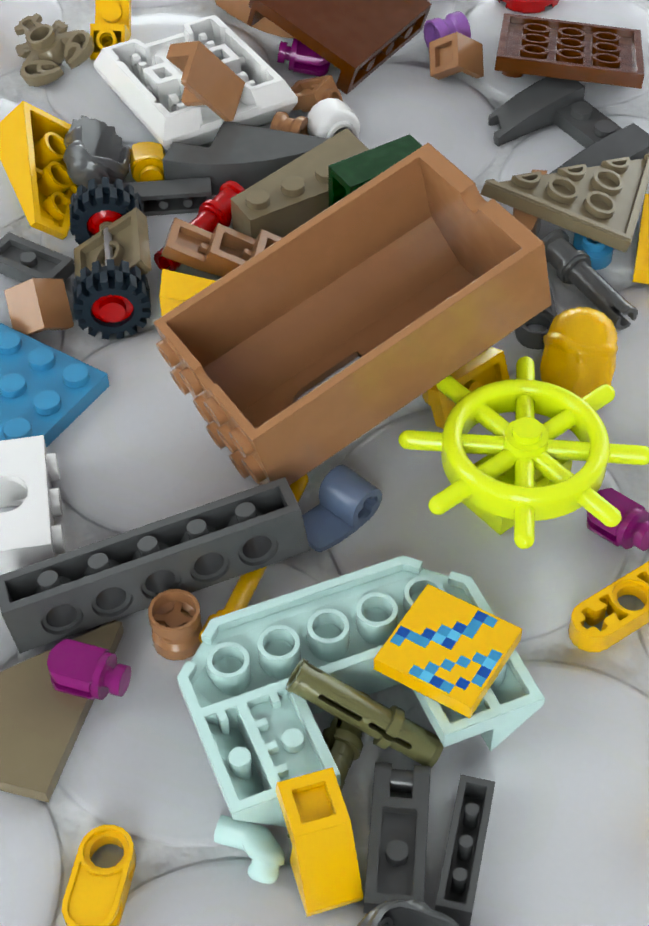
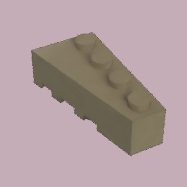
M348 128L342 130L232 197L233 229L255 239L261 229L283 238L329 208L328 165L369 149Z

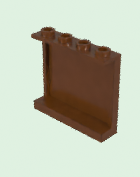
M250 0L249 8L251 10L247 24L252 27L263 17H266L340 69L336 86L347 95L423 29L432 4L427 0Z

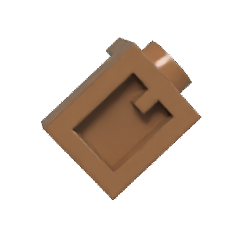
M332 75L298 80L291 87L298 97V103L291 111L301 110L302 112H309L315 104L327 98H337L343 101Z

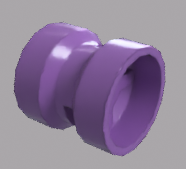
M460 11L446 15L445 19H430L424 24L423 33L428 49L429 42L455 32L471 38L469 22Z

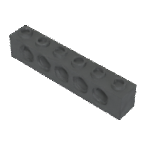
M286 477L8 572L0 575L1 614L19 653L49 644L147 609L154 597L168 589H181L192 593L310 551L301 508Z

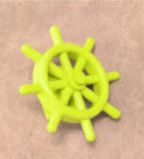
M528 356L520 357L517 360L516 379L496 381L473 391H469L449 375L436 384L438 390L455 403L446 419L443 432L405 430L398 437V442L404 449L441 452L443 469L451 485L429 500L428 507L433 514L442 515L462 502L499 535L514 526V542L521 549H528L534 544L535 521L558 518L581 507L586 509L605 526H617L622 518L620 511L597 493L603 483L607 464H649V447L609 443L606 427L596 411L614 399L615 390L612 386L608 384L601 385L583 398H580L575 393L558 385L535 380V364L533 359ZM515 412V420L509 423L499 414ZM535 413L551 419L542 424L535 419ZM480 423L495 436L468 434V432L476 424ZM570 429L580 441L554 439ZM466 453L484 454L487 456L473 464ZM572 460L586 461L584 466L575 475L571 472Z

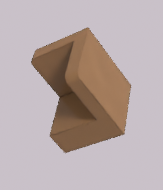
M459 32L429 42L431 77L440 80L460 72L476 79L484 76L483 45Z
M32 278L4 290L13 329L31 336L44 330H67L74 326L63 279Z

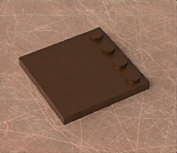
M504 13L495 70L502 71L503 75L513 78L528 74L642 89L645 74L641 30Z

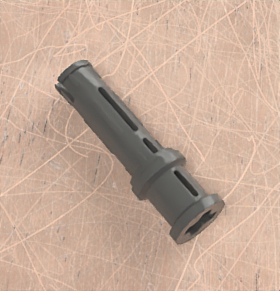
M560 229L553 230L542 239L545 245L546 262H549L557 270V276L563 283L574 284L601 312L612 320L618 330H623L631 325L621 313L623 315L627 314L635 321L638 310L591 267L590 256L584 250H577L569 242L567 233Z

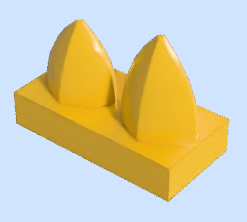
M494 347L488 348L450 375L469 391L489 383L510 379L504 351ZM435 385L424 392L422 398L431 406L436 426L443 429L455 403L440 392Z

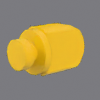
M139 142L132 145L130 169L132 178L136 182L165 180L162 161L165 156V150L161 144Z

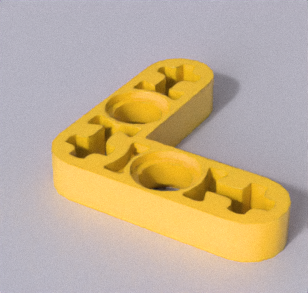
M649 561L582 601L573 609L568 633L570 640L575 646L587 652H601L649 623ZM624 595H632L640 599L644 607L639 610H628L622 607L617 599ZM603 621L601 631L598 628L594 627L595 625ZM584 622L593 627L586 629L583 627Z

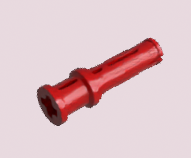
M226 181L220 187L219 194L213 199L205 200L200 205L197 217L189 223L211 233L214 232L218 223L229 227L232 219L231 198L245 189L235 181ZM163 248L155 253L154 261L161 271L162 269L176 271L181 266V263L162 257Z

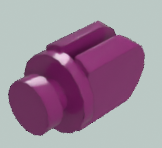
M293 38L292 47L287 46L288 42H280L277 62L284 63L285 60L289 61L288 70L319 77L328 73L330 62L296 38Z
M612 488L599 490L597 493L620 511L622 516L621 522L615 527H607L587 511V528L617 547L621 546L625 549H630L635 546L642 551L649 549V513L645 508Z
M64 639L56 644L48 655V670L52 686L57 691L89 700H103L108 693L122 697L127 691L131 679V667L121 663L117 664L116 654L110 653L109 649L71 639Z

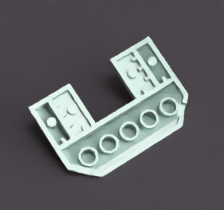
M402 555L210 619L201 635L202 642L192 660L185 662L177 676V682L233 820L287 827L276 794V784L280 781L333 767L338 784L341 786V774L313 715L325 710L286 690L288 679L298 662L304 658L309 661L308 663L368 695L399 685L401 683L374 670V657L427 584L494 615L471 576L451 571L450 575L447 576L422 568L423 561ZM516 650L513 651L471 718L413 690L443 747L481 734L490 752L540 709L545 702L543 694Z

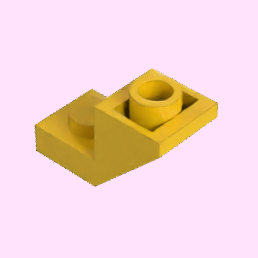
M95 0V24H90V35L95 44L94 51L90 55L91 60H96L102 48L130 40L131 0Z
M333 767L277 782L276 794L292 842L290 864L306 916L309 917L362 901L364 896L352 824Z

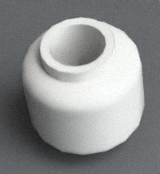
M327 98L319 101L311 108L307 115V128L310 136L329 139L348 128L359 138L361 130L359 119L345 102L337 98Z

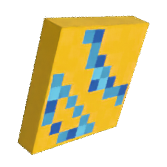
M427 584L374 657V670L471 718L520 642L522 628Z

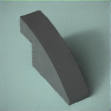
M223 122L209 148L172 142L162 160L164 179L210 177L212 195L219 194L222 184L229 180L235 181L244 189H247L328 140V138Z

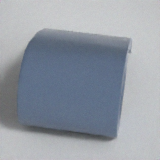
M342 464L333 468L320 485V504L302 515L309 546L316 552H323L356 532L370 520L379 508L382 501L381 490L346 465Z

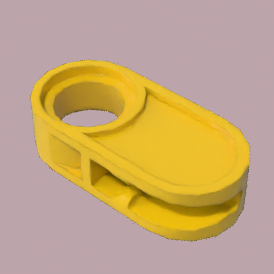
M101 825L93 828L81 841L62 902V914L66 926H119L136 868L134 844L130 834L123 828L116 825ZM114 844L124 850L121 861L110 868H101L92 862L95 851L104 845Z

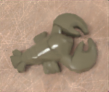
M37 13L33 16L25 17L14 27L18 36L25 34V39L27 40L26 43L15 47L18 56L26 59L20 69L21 77L29 86L34 87L48 85L64 75L60 67L64 59L72 70L90 57L95 45L92 36L84 30L67 32L68 24L61 22V20H56L52 26L41 24L43 19Z

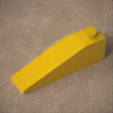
M22 101L0 122V160L29 225L63 240L67 237L70 228L69 204H71V196L77 192L78 188L68 176L67 167L63 161V155L66 150L64 138L71 124Z

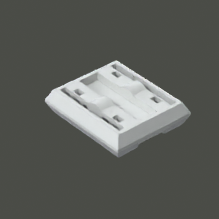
M216 15L185 23L183 33L144 44L137 39H132L102 48L93 63L94 68L166 151H168L172 142L195 146L212 142L223 122H225L206 105L186 106L182 103L181 98L185 88L181 84L183 72L166 58L170 44L200 41L245 82L234 120L230 121V123L257 127L272 122L274 115L278 111L289 114L298 103V97L286 81Z

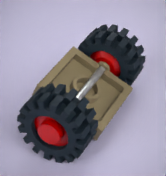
M101 177L102 184H97L95 179L88 180V189L81 184L77 188V194H72L71 204H69L71 234L75 235V241L79 244V246L74 248L73 315L75 321L78 320V326L82 330L88 327V334L95 337L100 331L102 332V339L109 340L110 333H116L117 339L124 338V331H128L132 336L137 333V326L144 328L147 324L146 318L150 319L151 316L150 288L146 274L152 270L147 216L143 214L141 197L138 192L134 194V187L128 184L123 188V180L117 178L114 184H109V177Z

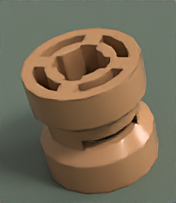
M168 589L159 593L152 599L148 607V617L152 628V641L155 650L162 657L173 661L192 657L201 644L199 633L202 630L198 600L190 592L181 589Z

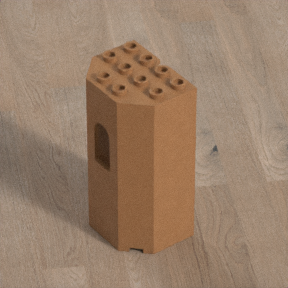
M427 143L154 321L153 323L162 339L156 346L171 368L175 366V369L170 372L171 377L184 395L190 392L193 396V403L204 420L209 424L206 426V430L220 449L226 446L232 452L229 455L230 460L241 476L245 479L250 475L259 485L286 477L290 486L551 306L545 245L541 239L497 201L491 199L487 202L479 193L475 182L430 143ZM358 356L360 357L351 365H349L348 367H346L345 369H343L342 371H340L339 373H337L336 375H334L333 377L325 381L323 384H321L320 386H318L317 388H315L314 390H312L311 392H309L308 394H306L298 400V398L306 391H308L309 389H311L312 387H314L315 385H317L318 383L332 375L334 372H336L337 370H339L340 368H342Z

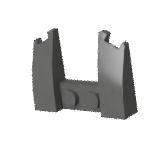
M545 77L522 90L490 114L488 118L489 126L500 124L501 127L500 130L494 132L493 140L497 146L554 123L586 148L558 168L586 164L587 167L599 166L604 160L629 157L630 160L642 159L645 154L649 153V134L635 123L624 128L618 126L584 100L585 86L580 82ZM558 168L552 171L551 173H556Z

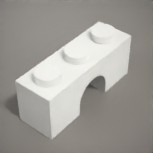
M44 435L0 441V508L19 506L11 511L0 513V575L55 557L57 554L66 553L62 524L55 525L54 517L63 516L59 488H52V481L60 480L58 459L56 453L47 452Z

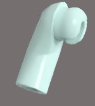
M221 815L215 829L214 842L246 851L247 855L252 858L251 864L248 867V875L251 879L267 884L276 882L279 877V866L284 865L285 853L272 832L262 825L233 820L232 817Z

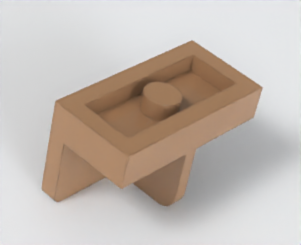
M200 41L170 44L166 58L183 72L181 84L185 88L181 98L182 103L186 106L206 105L225 122L233 121L245 82Z

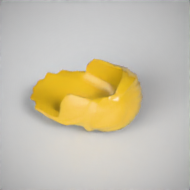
M590 307L570 308L556 315L547 334L543 336L544 350L540 363L541 381L565 388L580 398H583L601 385L608 384L611 386L618 351L617 332L612 320L603 312Z

